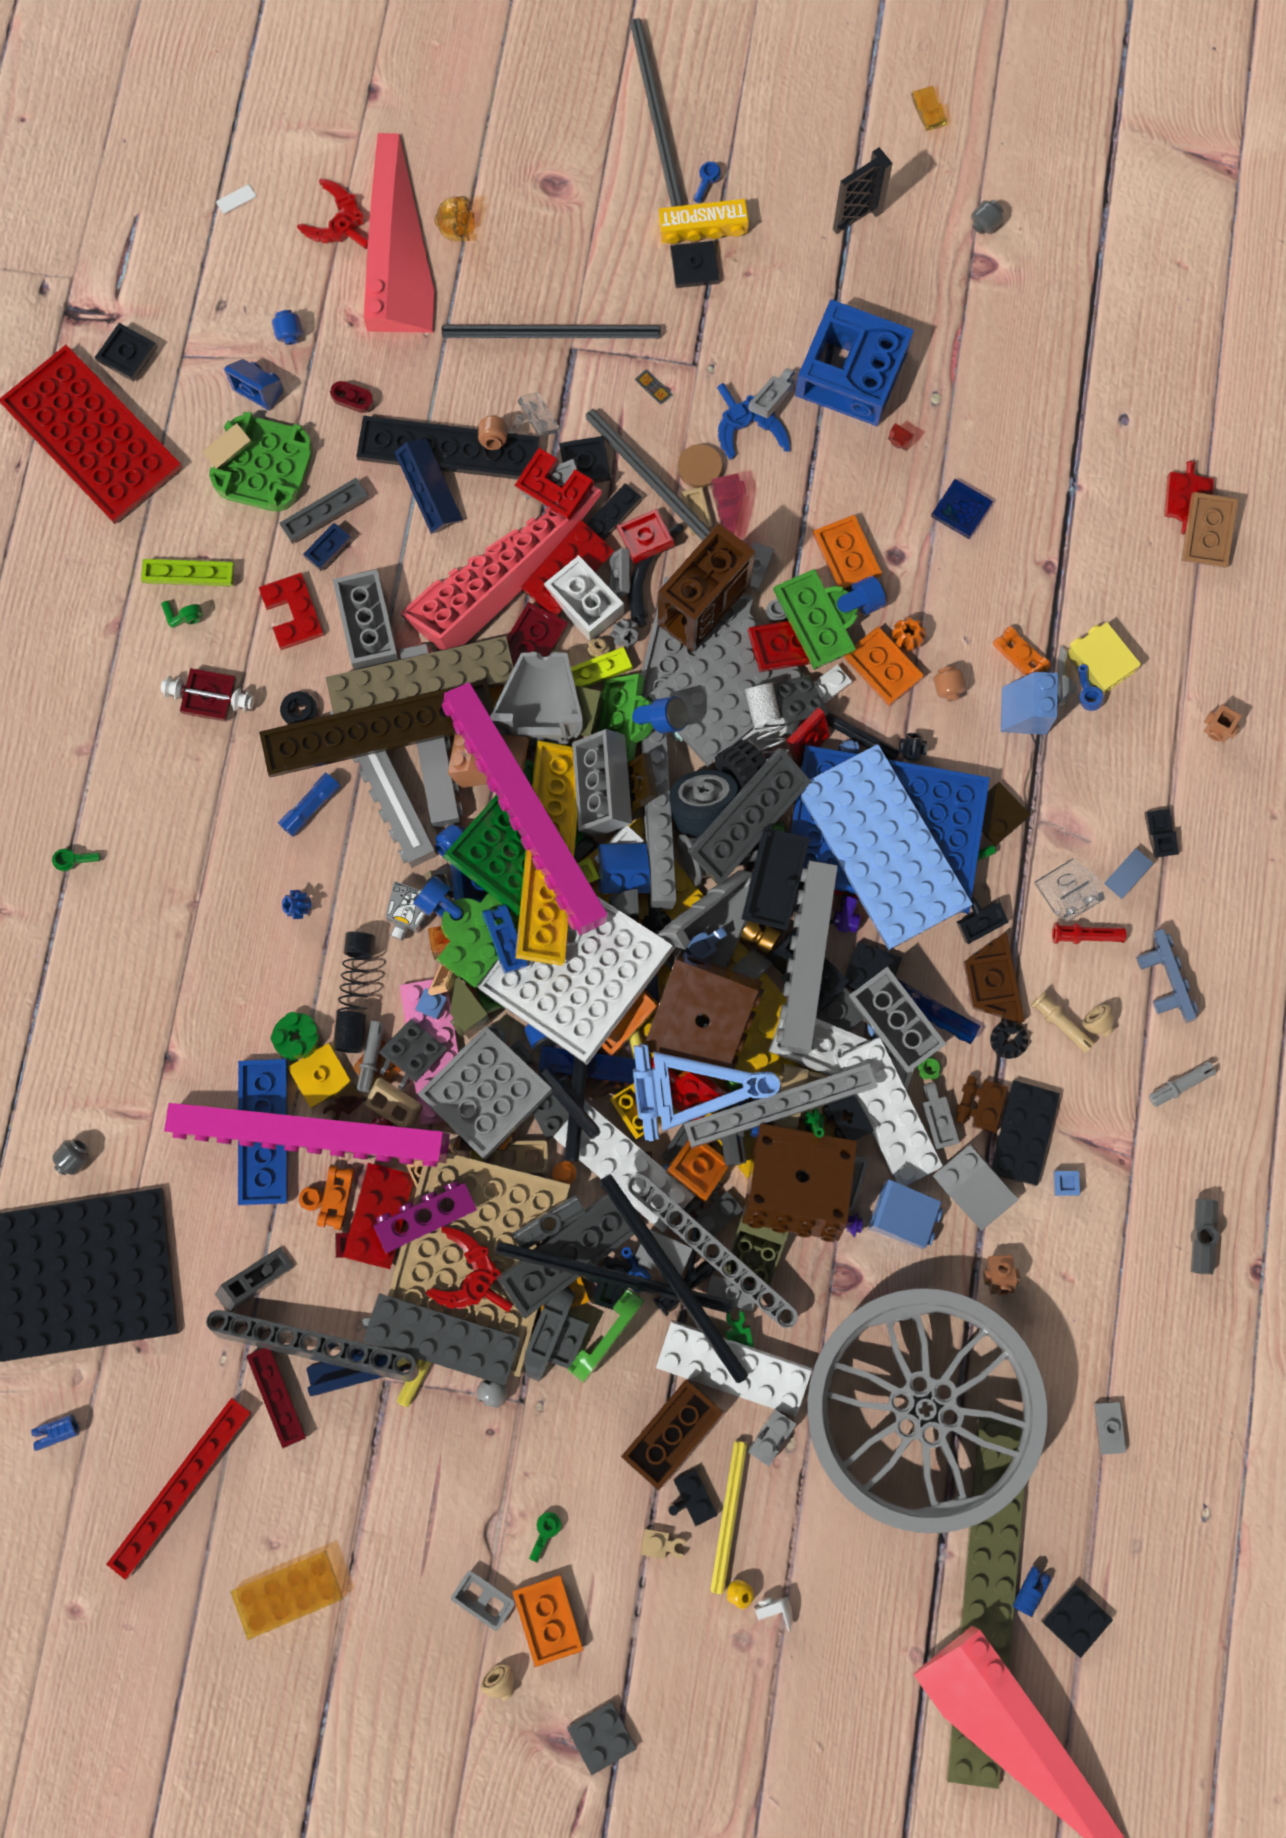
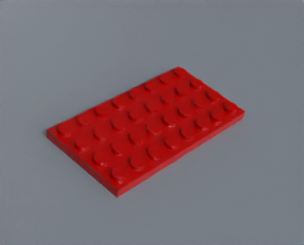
M66 344L0 398V404L113 524H116L182 468L181 463Z

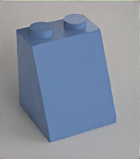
M1033 672L1002 687L1000 732L1047 735L1057 719L1058 673Z
M887 1180L882 1186L868 1230L917 1248L925 1249L927 1245L931 1246L935 1232L932 1231L934 1222L939 1223L943 1209L940 1208L941 1201L895 1181Z

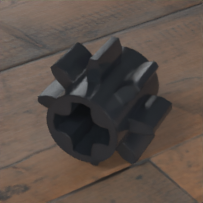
M907 733L905 739L900 738L899 753H903V758L907 760H920L921 755H926L927 740H923V735Z
M659 909L649 910V915L644 916L642 926L658 935L671 922V918L665 914V911H659Z

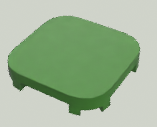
M243 412V415L235 417L231 421L228 420L224 426L225 432L237 423L252 443L222 468L210 467L209 476L215 491L222 498L269 511L280 512L289 509L295 504L300 495L312 458L313 447L308 434L301 426L295 423L294 426H289L253 417L251 412Z
M628 1288L613 1307L614 1311L620 1315L592 1354L590 1355L586 1351L581 1350L567 1371L582 1383H585L633 1320L645 1301Z

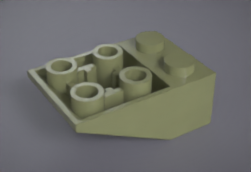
M742 1213L730 1252L770 1286L789 1232L777 1233L772 1231L771 1228L766 1227L759 1229L751 1228L747 1224L742 1223ZM729 1260L726 1262L724 1270L726 1273L733 1272L736 1269V1262ZM749 1276L744 1279L754 1283L753 1277Z

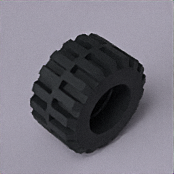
M739 740L715 756L716 771H722L732 776L736 780L739 792L766 762L762 753L746 740Z

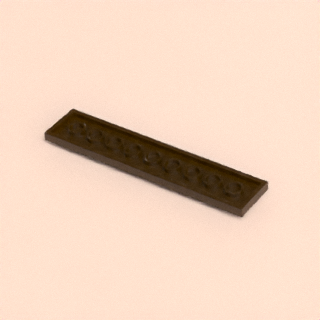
M487 679L470 683L487 713L491 716L494 708ZM459 686L259 731L268 776L271 778L457 735L453 727L454 721L451 716H447L444 713L442 703L444 702V693Z

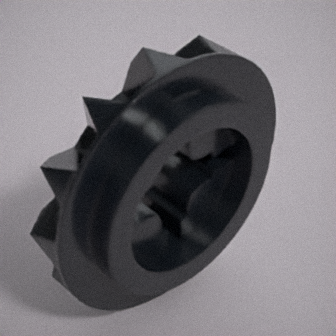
M296 691L288 694L283 699L280 705V713L283 720L289 725L314 719L317 714V704L308 693ZM295 702H297L301 708L305 707V709L302 710V717H300V715H298L297 712L293 713V711L296 710Z
M1004 1021L992 1030L990 1044L994 1052L1000 1057L1014 1059L1025 1052L1028 1047L1029 1036L1024 1027L1017 1024V1022ZM1005 1034L1008 1036L1017 1034L1013 1040L1015 1045L1009 1043L1002 1046L1006 1040Z

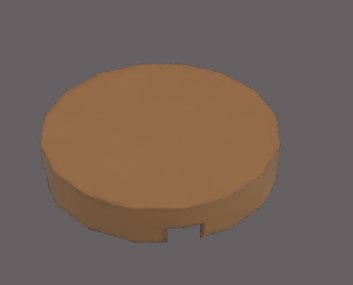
M696 444L689 446L682 452L678 460L680 478L685 484L693 488L710 487L718 481L721 475L722 460L719 453L708 445Z

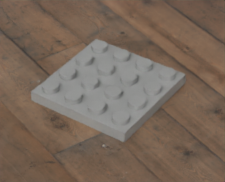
M485 1026L418 1095L486 1160L552 1093V1088Z

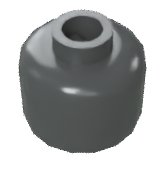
M994 200L982 201L971 214L973 229L979 234L982 232L991 234L1004 219L1002 207Z
M78 1139L62 1142L52 1156L55 1170L62 1175H76L89 1160L88 1147Z

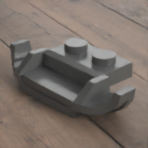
M566 1287L543 1306L525 1351V1369L528 1378L540 1382L548 1361L568 1369L576 1359L589 1327V1322L568 1314L576 1290Z

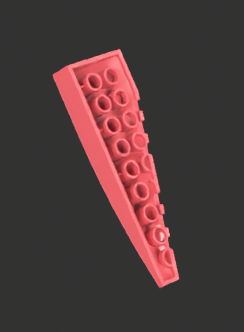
M378 133L368 235L364 301L365 326L368 332L433 333L435 292L399 133Z
M593 486L570 521L550 508H546V513L538 519L531 518L526 522L527 526L521 530L514 529L485 548L486 553L483 555L473 556L467 560L469 562L468 565L460 570L457 568L453 569L448 573L450 576L442 582L438 579L400 613L401 616L440 651L465 645L522 590L520 587L574 526L586 516L602 494V491Z
M971 1626L913 1673L941 1715L1079 1835L1083 1838H1124L1084 1776L981 1630Z

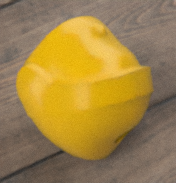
M734 1580L729 1584L726 1594L727 1601L739 1609L748 1608L752 1601L755 1600V1592L751 1585L742 1580Z

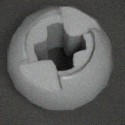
M484 1379L477 1388L478 1401L485 1402L484 1405L499 1408L507 1399L508 1391L506 1385Z

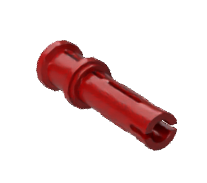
M1054 923L1052 927V941L1054 944L1059 942L1078 944L1081 941L1125 943L1126 929L1124 927H1082L1078 923L1073 925Z

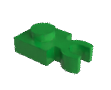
M742 1309L739 1310L740 1318L738 1320H733L731 1314L726 1313V1321L732 1326L731 1329H726L727 1339L754 1348L750 1325H742L745 1320L744 1311Z

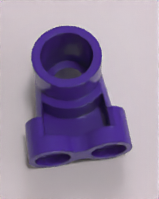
M848 896L842 897L840 912L836 911L833 918V925H836V931L856 933L860 922V915L853 912L858 899Z

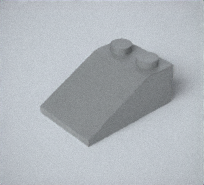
M972 1144L968 1145L933 1175L942 1188L981 1231L1019 1200Z

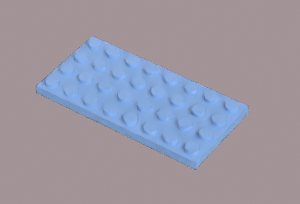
M878 744L810 779L811 783L799 796L888 950L899 946L973 905Z

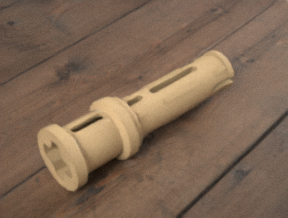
M1046 991L1042 992L1030 1006L1038 1009L1045 1016L1047 1022H1053L1085 1054L1095 1042L1062 1012L1061 1005H1056L1047 996L1048 993Z

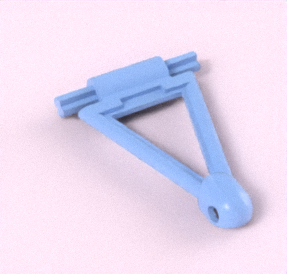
M648 1044L634 1045L636 1068L633 1069L638 1118L643 1120L645 1140L654 1141V1139H659L657 1117L661 1116L662 1130L665 1131L751 1097H771L780 1088V1079L773 1072L750 1073L654 1052L655 1068H651ZM668 1067L743 1083V1087L674 1114Z

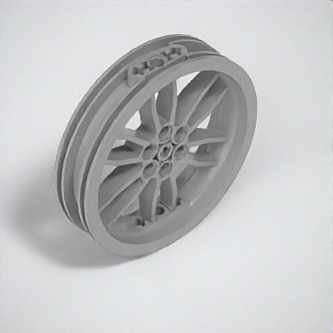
M909 1289L890 1293L865 1304L848 1316L832 1333L819 1354L811 1376L807 1404L808 1424L814 1449L826 1474L837 1489L853 1505L870 1517L889 1526L918 1533H945L961 1530L976 1525L1002 1510L1020 1493L1033 1474L1043 1450L1047 1430L1048 1414L1044 1383L1037 1363L1020 1335L1001 1316L980 1302L961 1294L938 1289ZM933 1312L952 1315L979 1329V1333L957 1353L939 1380L930 1377L928 1343L921 1315ZM913 1319L916 1322L921 1344V1371L910 1372L898 1347L893 1329L895 1322ZM886 1323L893 1354L906 1381L902 1388H898L869 1372L840 1363L842 1355L850 1344L869 1327ZM987 1335L1001 1349V1354L978 1376L956 1388L949 1378L961 1359ZM1004 1359H1008L1021 1390L1023 1420H1016L991 1411L959 1408L957 1406V1396L982 1381ZM839 1369L866 1378L891 1393L888 1404L862 1402L832 1393L829 1389L834 1371ZM917 1377L923 1378L926 1382V1388L922 1392L916 1391L912 1386L913 1380ZM940 1385H946L950 1389V1396L946 1400L940 1399L937 1395V1388ZM897 1395H904L908 1399V1405L905 1409H899L895 1406L894 1399ZM832 1398L860 1408L891 1411L895 1415V1422L869 1438L846 1461H843L836 1449L830 1431L828 1400ZM923 1402H926L927 1406L931 1405L932 1411L928 1412V1417H924V1413H919V1408L922 1407ZM947 1410H952L956 1414V1421L952 1425L946 1424L943 1420V1414ZM964 1416L987 1417L1020 1427L1022 1433L1017 1450L1013 1451L984 1441L962 1428ZM906 1419L914 1424V1431L908 1435L904 1434L900 1428L902 1421ZM930 1427L938 1431L939 1436L935 1442H929L925 1438V1431ZM895 1431L902 1441L890 1460L866 1484L862 1485L848 1470L849 1465L872 1444ZM950 1431L981 1447L1012 1457V1461L1003 1475L983 1494L966 1498L960 1470L946 1440V1435ZM914 1439L921 1443L923 1478L930 1501V1506L919 1509H909L892 1504L871 1492V1487L895 1465L907 1446ZM939 1446L952 1469L959 1494L957 1499L940 1503L935 1499L930 1476V1448Z

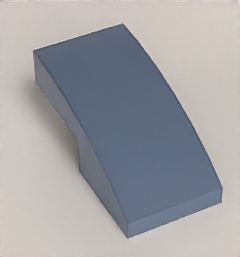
M1135 848L1104 884L1122 899L1154 863Z

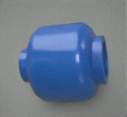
M283 310L275 314V318L272 319L271 323L276 340L285 342V345L296 344L298 338L303 335L299 315L292 313V310Z
M456 825L446 827L436 836L435 848L437 852L443 857L466 829Z

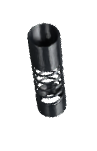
M350 931L345 933L343 953L351 957V959H346L342 962V965L350 969V971H345L341 974V977L350 983H344L339 988L341 991L351 995H343L338 998L341 1004L349 1007H343L336 1011L337 1017H335L336 1024L332 1049L345 1053L363 1052L362 1047L364 1045L366 1014L340 1010H367L368 1008L347 1004L340 999L345 997L368 998L369 996L352 993L341 987L355 984L370 985V983L347 979L343 974L372 972L351 968L344 963L353 960L373 961L370 958L374 954L373 947H375L374 940L376 937L366 932Z

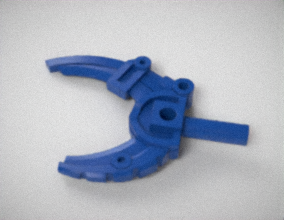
M725 383L717 387L729 407L722 414L723 418L718 426V440L721 442L722 450L725 451V455L730 460L736 455L733 448L734 430L746 428L751 421L757 422V426L765 431L767 429L770 430L778 441L779 446L783 447L785 452L790 451L787 433L780 421L775 417V412L768 419L749 411V403L754 398L753 395L747 396L745 401L737 404Z

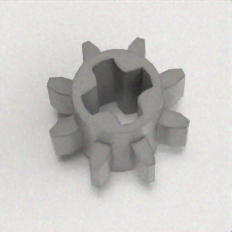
M622 618L620 622L613 624L610 635L615 638L613 642L616 645H623L628 648L629 645L637 643L636 640L640 631L635 629L637 625L632 620L628 622Z

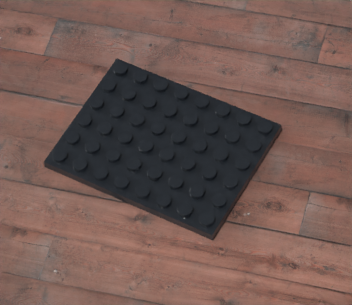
M162 1188L0 1213V1362L178 1334Z

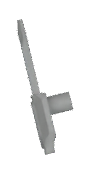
M1060 646L1058 656L1057 707L1066 704L1069 696L1074 694L1077 689L1076 685L1071 684V678L1065 676L1068 652L1063 646Z

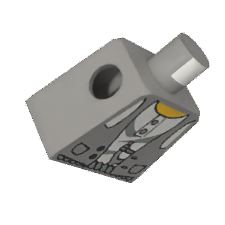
M394 881L386 919L389 923L394 924L390 936L403 941L408 930L419 933L429 916L413 904L414 901L412 900L419 890Z

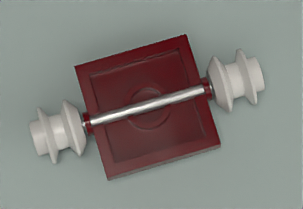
M190 668L186 685H184L182 678L179 677L176 681H173L171 676L164 679L161 684V693H164L165 698H168L171 694L174 695L175 700H178L183 695L180 712L185 715L226 722L230 704L234 711L241 707L244 713H247L254 705V696L251 695L250 690L246 694H242L240 688L234 692L237 679L231 675Z

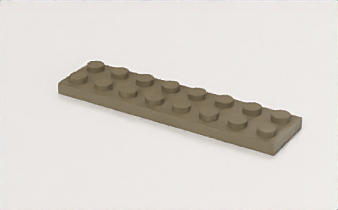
M503 636L325 678L333 714L485 679H487L489 688L507 683L514 667L507 638Z

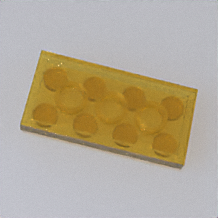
M323 1551L230 1591L247 1640L344 1599L327 1551Z

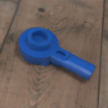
M708 161L700 168L699 175L702 181L693 198L696 203H701L709 184L717 182L720 178L721 170L715 162Z

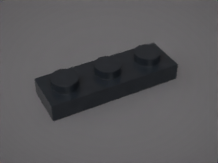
M624 483L586 525L604 541L616 529V526L642 501V496Z

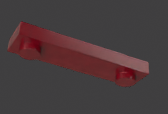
M262 1348L246 1355L282 1449L306 1439L272 1350Z

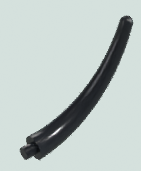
M678 523L668 530L672 539L684 530V525ZM659 553L639 561L630 581L628 607L631 613V620L637 622L639 628L647 625L645 619L648 617V612L644 600L645 581L648 571Z

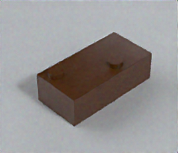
M685 1379L622 1454L621 1458L659 1491L725 1412L691 1381Z

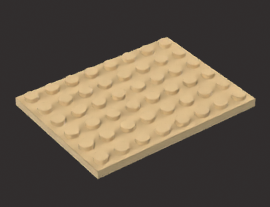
M447 1153L446 1164L438 1163L437 1167H422L413 1204L422 1202V1196L432 1191H435L436 1194L445 1191L444 1186L458 1180L459 1184L464 1182L477 1210L443 1227L460 1230L472 1237L480 1246L487 1247L491 1261H494L497 1269L502 1274L519 1260L497 1255L495 1253L497 1243L502 1241L518 1246L511 1233L533 1221L542 1213L564 1202L567 1199L570 1184ZM449 1197L443 1198L440 1201V1208L444 1211H449L454 1206V1201ZM422 1208L418 1211L417 1218L422 1222L428 1221L431 1218V1211L427 1208ZM546 1217L543 1220L542 1226L545 1230H551L555 1226L553 1217ZM441 1228L401 1246L388 1295L520 1336L519 1345L509 1375L520 1377L525 1351L529 1343L537 1310L525 1319L514 1305L509 1312H506L484 1296L478 1305H467L463 1309H457V1307L452 1309L446 1307V1305L442 1306L435 1302V1299H431L426 1294V1291L430 1290L431 1287L441 1291L463 1290L465 1277L473 1272L472 1264H469L464 1256L465 1251L458 1244L447 1239L446 1234L442 1233ZM545 1238V1239H543L542 1241L538 1242L537 1244L533 1245V1246L530 1247L529 1249H534V1248H536L538 1245H540V1244H541L543 1241H545L547 1238ZM494 1280L489 1288L512 1303L498 1280Z

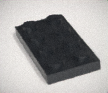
M1012 1081L991 1167L998 1176L1032 1186L1038 1185L1060 1093L1019 1081Z

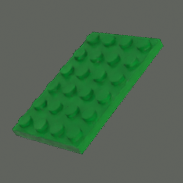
M527 759L523 773L532 787L534 763ZM496 794L446 851L443 858L519 916L526 850L522 845L521 835L518 830L514 831L510 824V817L507 811L503 812L500 808L499 798ZM578 817L575 847L587 834L578 831Z

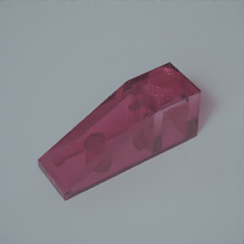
M738 473L714 478L711 482V490L720 524L734 535L742 507L743 494H746L745 483L740 481Z

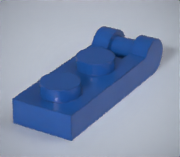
M504 904L498 906V909L490 911V909L482 911L484 922L487 925L504 974L526 968L528 966L526 960L515 958L517 933L507 906ZM501 918L503 923L496 925L494 920Z

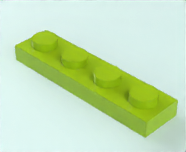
M143 559L141 581L145 584L233 587L235 565L233 562Z

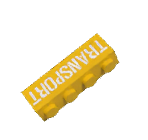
M745 199L658 208L661 244H675L680 241L695 242L707 238L719 239L724 236L738 237L748 233V215Z

